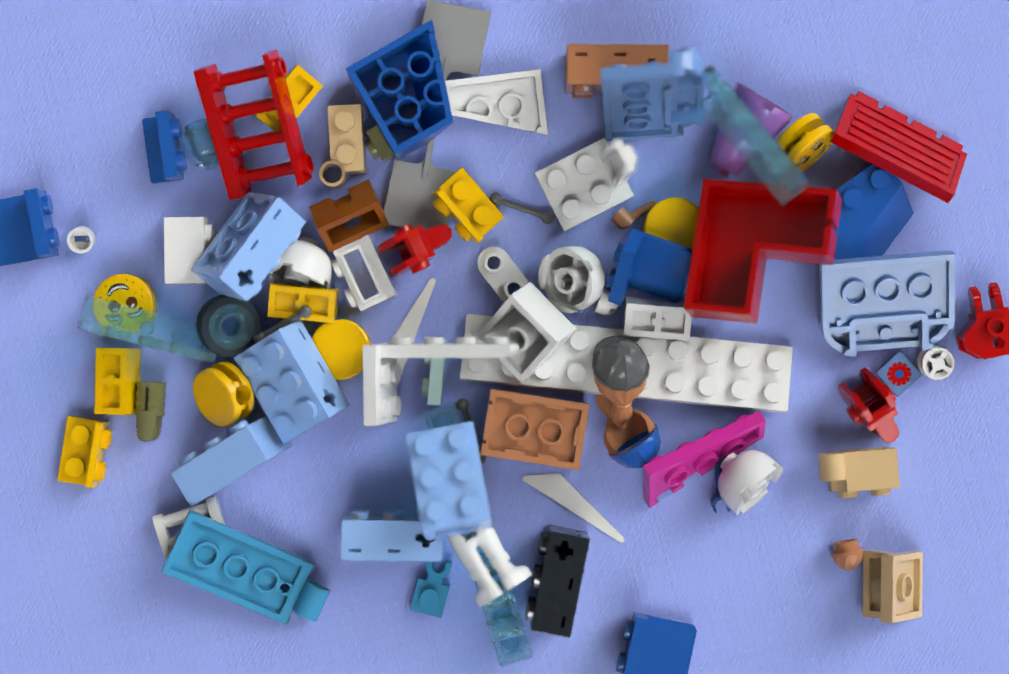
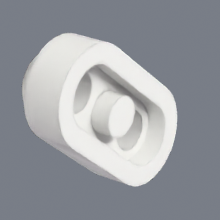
M489 247L479 255L477 264L480 273L504 303L510 297L507 291L509 284L517 283L522 288L529 283L503 249ZM491 257H497L500 260V266L497 269H490L487 262Z

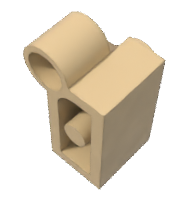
M361 104L327 106L331 160L322 164L319 176L321 181L330 188L336 189L343 186L347 181L348 175L367 174L366 145L364 143V109ZM332 166H338L342 170V177L336 183H329L325 179V172Z
M888 446L827 451L818 454L820 481H828V491L838 492V498L858 497V491L870 490L873 496L891 494L890 489L900 488L897 448Z

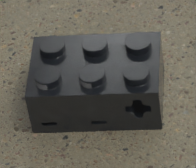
M550 524L547 532L541 531L538 554L543 555L541 564L535 563L531 580L532 587L536 588L535 596H528L525 610V620L530 621L531 630L571 638L590 542L587 532ZM562 541H567L569 548H565L563 553H558L557 546H561Z

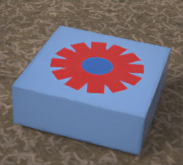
M897 351L874 372L896 397H899L922 376L901 351Z

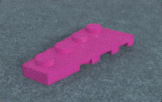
M760 411L751 415H742L726 427L712 429L704 437L692 443L685 442L671 453L664 456H655L650 459L647 464L643 465V499L648 507L651 508L659 503L657 496L670 489L672 493H675L685 487L683 482L697 472L703 476L711 471L720 457L724 456L726 458L731 453L737 455L763 439L766 420Z

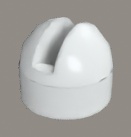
M78 226L68 234L67 244L73 252L83 254L94 246L95 235L88 227ZM75 236H89L90 240L75 241Z
M603 288L601 296L594 303V313L611 315L616 312L619 305L608 301L611 290Z

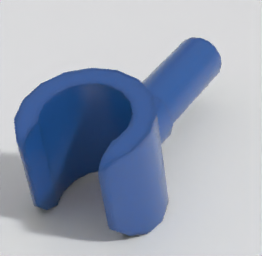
M715 466L716 488L715 494L711 497L710 501L715 513H717L716 503L722 500L718 490V478L723 471L720 466ZM726 505L727 512L729 513L731 509Z

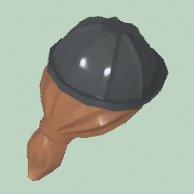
M610 336L596 344L592 357V369L599 392L612 402L610 411L612 421L620 429H625L627 421L633 415L632 400L643 392L650 365L641 347L632 339L624 336Z

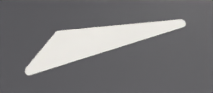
M434 278L429 280L393 337H412V343L414 342L436 282ZM397 358V363L401 367V375L408 358Z
M561 474L527 475L523 477V481L620 543L624 542V537Z

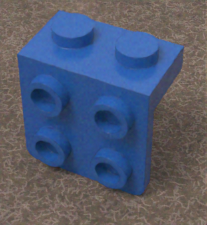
M35 188L25 190V195L0 199V267L59 255L57 247L60 246L57 229L53 227L51 214L54 212L53 203L50 195H47V191Z
M632 228L625 244L619 242L613 257V261L617 262L618 265L617 269L612 268L607 280L606 287L611 288L608 301L621 305L630 287L671 302H679L690 270L693 250Z
M633 611L632 621L626 620L623 639L627 640L625 653H619L616 672H620V674H688L697 633L696 627L693 624Z

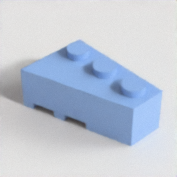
M267 415L251 424H248L245 419L229 429L231 436L225 440L218 436L203 445L206 451L198 456L194 451L180 459L178 462L181 467L173 471L171 475L192 507L256 467L264 464L274 456L293 446L292 443L288 441L283 444Z

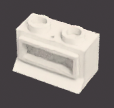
M369 234L333 251L336 258L331 260V264L338 278L344 276L349 285V288L344 290L352 308L358 306L360 311L363 312L398 296Z

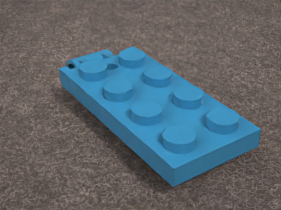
M189 510L161 569L162 573L284 624H288L292 610L303 618L317 621L331 592L327 587L307 580L315 567V563L192 510ZM282 584L289 585L286 590L280 589Z

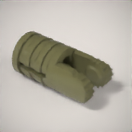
M137 381L135 400L137 436L143 442L153 441L160 436L162 416H165L166 383Z

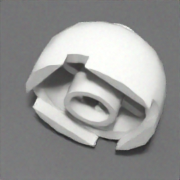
M300 237L299 240L289 245L281 255L280 264L268 273L270 274L268 281L285 285L328 289L332 277L330 258L324 250L318 247V243L315 240Z
M565 246L554 250L542 259L538 270V284L541 290L545 289L546 295L549 297L548 300L560 312L573 313L593 305L601 296L605 285V271L598 257L584 247Z
M746 450L739 455L731 453L720 465L723 471L718 478V490L722 500L736 515H739L740 511L745 513L768 493L766 488L769 480L776 483L783 472V467L766 453L757 450Z

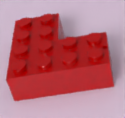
M703 179L684 309L687 313L695 318L757 324L767 259L833 265L837 241L834 229H838L842 199L838 190Z

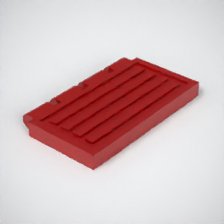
M860 91L856 95L851 93L844 104L830 142L949 203L955 195L967 157V153L962 151L963 145L944 135L940 139L936 138L937 131L916 120H913L911 124L907 123L908 116L887 105H884L882 109L877 107L879 101Z

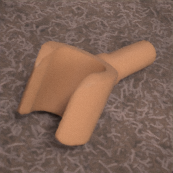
M652 200L635 209L631 214L622 207L611 218V221L619 229L625 230L636 219L649 212L656 202Z

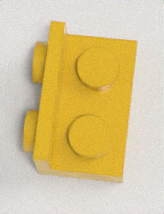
M463 167L459 168L431 193L436 199L432 202L433 205L444 217L450 215L457 224L454 227L455 231L465 242L471 240L472 243H479L483 236L504 218Z
M76 416L67 417L57 481L85 485L87 488H95L99 486V481H104L107 470V463L103 462L104 450L109 449L112 440V430H108L109 422Z

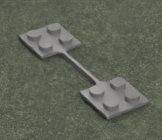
M427 0L422 25L430 20L433 21L445 81L454 72L478 76L491 12ZM435 138L428 142L426 157L422 162L411 163L394 159L384 207V213L389 225L403 227L411 224L412 228L422 225L424 231L434 226L438 227L442 223L448 226L450 215L444 217L432 203L436 199L431 193L454 174L455 171L437 168L431 163Z

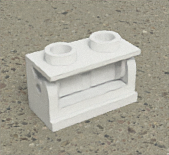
M164 217L165 284H207L191 269L214 239V226L209 224L208 218Z

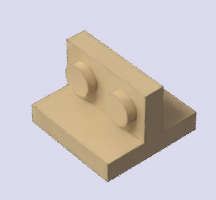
M864 551L862 617L880 618V622L897 623L922 617L923 551Z

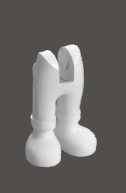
M477 527L478 531L471 532L467 536L458 534L447 536L455 554L470 573L473 582L477 581L478 591L475 594V602L480 608L504 592L489 573L490 570L482 560L477 546H480L493 569H496L507 591L530 577L532 573L527 566H515L508 561L511 558L505 552L493 528L481 530L480 527Z

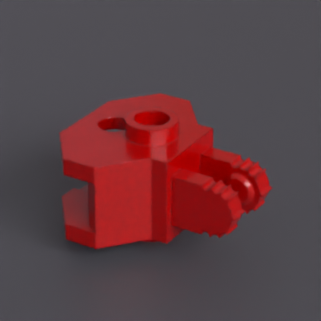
M442 223L438 227L434 226L425 231L422 225L412 228L411 224L395 230L392 238L379 244L376 248L379 254L395 248L399 250L404 262L388 271L390 278L409 270L415 274L431 266L428 260L436 255L434 250L440 248L441 245L444 246L445 243L447 244L451 240L452 229L447 224L443 225Z
M996 282L989 283L988 285L991 309L983 311L981 294L976 286L969 287L968 298L971 313L968 314L969 321L956 335L958 350L976 359H988L1009 354V309L1003 305L1000 287ZM993 339L996 340V345H995V347L993 346V343H992V342H993Z
M865 367L859 373L863 384L853 390H849L848 386L842 382L838 385L837 390L848 405L846 411L856 425L862 423L870 432L873 431L876 435L878 434L884 442H895L898 436H900L899 428H897L893 419L898 414L895 403L896 398L890 388L885 383L882 384Z

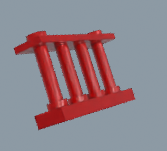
M278 49L263 54L264 64L223 74L218 71L216 64L204 66L193 71L229 200L244 197L248 192L252 191L251 186L255 182L294 174L297 186L312 178L313 162L310 155L305 152L285 79L287 76V66L284 58L279 57ZM268 77L273 97L231 106L229 103L227 104L224 94L225 87ZM277 110L282 129L244 138L236 136L233 126L234 119ZM283 142L286 143L290 157L289 162L249 170L247 167L245 168L242 158L243 151Z

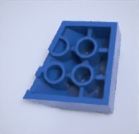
M432 20L346 68L348 77L379 127L397 161L426 145L453 123Z
M870 164L835 188L842 199L839 226L838 229H834L837 235L834 260L883 256L914 214L904 187L898 177Z

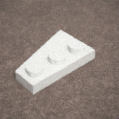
M541 69L445 81L453 116L548 135Z

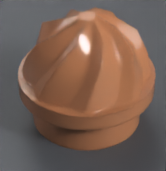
M847 539L832 543L833 552H830L838 567L850 571L861 563L864 550L863 547H859L858 539Z

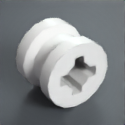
M934 345L935 348L920 350L916 357V366L923 375L934 380H942L952 373L955 366L954 358L947 349Z

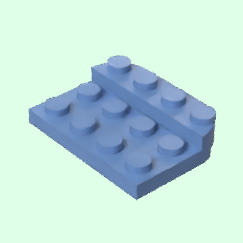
M683 47L677 51H669V64L648 62L640 66L615 64L609 68H601L606 141H616L620 138L621 140L683 136V128L693 124L697 126L704 124V90H706L704 63L697 56L696 49Z
M953 250L836 259L833 265L819 264L820 319H818V324L825 340L834 349L842 352L843 355L852 357L856 356L858 351L920 347L922 351L935 348L933 344L940 341L949 329H953L955 324L956 254Z

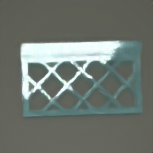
M712 65L705 68L703 74L709 95L699 102L701 108L781 206H783L809 186V181Z

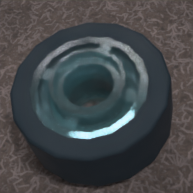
M222 294L208 300L197 315L196 330L199 340L208 350L222 357L234 358L255 345L256 342L253 337L261 332L262 329L259 311L250 301L247 302ZM233 317L236 321V328L232 333L224 334L222 330L223 321L226 318Z

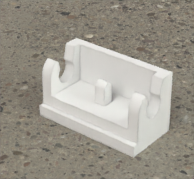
M625 296L623 335L690 341L692 317L684 309L685 301L675 303L665 299Z

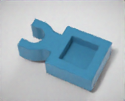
M446 560L444 570L435 571L432 566L433 562L427 561L426 570L428 577L427 579L423 577L418 578L410 610L442 618L450 588L449 584L442 583V581L449 574L452 562Z

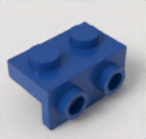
M168 110L155 112L156 117L142 120L150 181L153 184L184 180L183 171L187 170L185 153L180 151L179 138H182L180 119L176 118Z

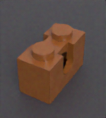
M369 179L348 188L349 194L335 201L329 197L309 206L316 228L329 253L389 226L382 205ZM361 216V221L358 225L352 228L344 227L343 223Z

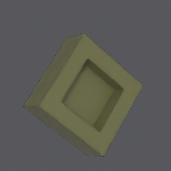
M377 125L366 131L370 139L364 143L374 159L380 156L385 163L395 157Z

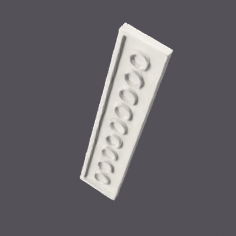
M467 314L464 337H476V343H482L477 335L493 316ZM574 325L577 328L574 333L523 383L498 358H462L460 380L602 394L597 388L592 369L594 349L596 344L606 337L624 336V330ZM624 336L632 339L641 347L650 365L646 386L643 392L636 398L778 413L788 412L793 347L690 337V341Z

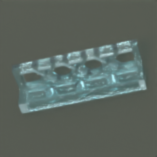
M89 295L85 297L78 328L86 332L214 363L216 353L208 350L199 340L196 323ZM210 327L211 334L214 336L215 328Z

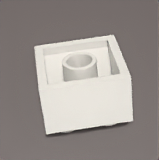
M529 282L510 295L479 332L477 337L482 343H488V337H508V343H519V352L516 356L498 359L523 383L566 342L577 328Z

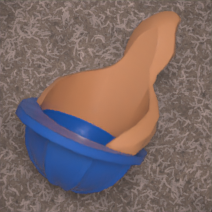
M596 394L597 406L607 417L603 438L609 456L624 467L643 468V465L657 456L660 450L661 440L658 426L645 413L633 409V415L627 421L626 428L620 429L610 417L612 402L603 394Z

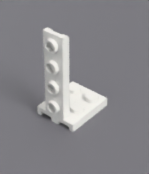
M603 138L537 171L535 176L563 232L634 197L627 181L636 171L635 163L638 162V159L629 143L624 145L621 138L610 144Z
M392 337V343L363 345L364 426H379L398 421L397 416L401 413V398L397 396V383H399L401 378V367L397 363V358H507L518 354L519 343H508V337H488V343H476V337H456V343H444V337H424V343H412V337Z

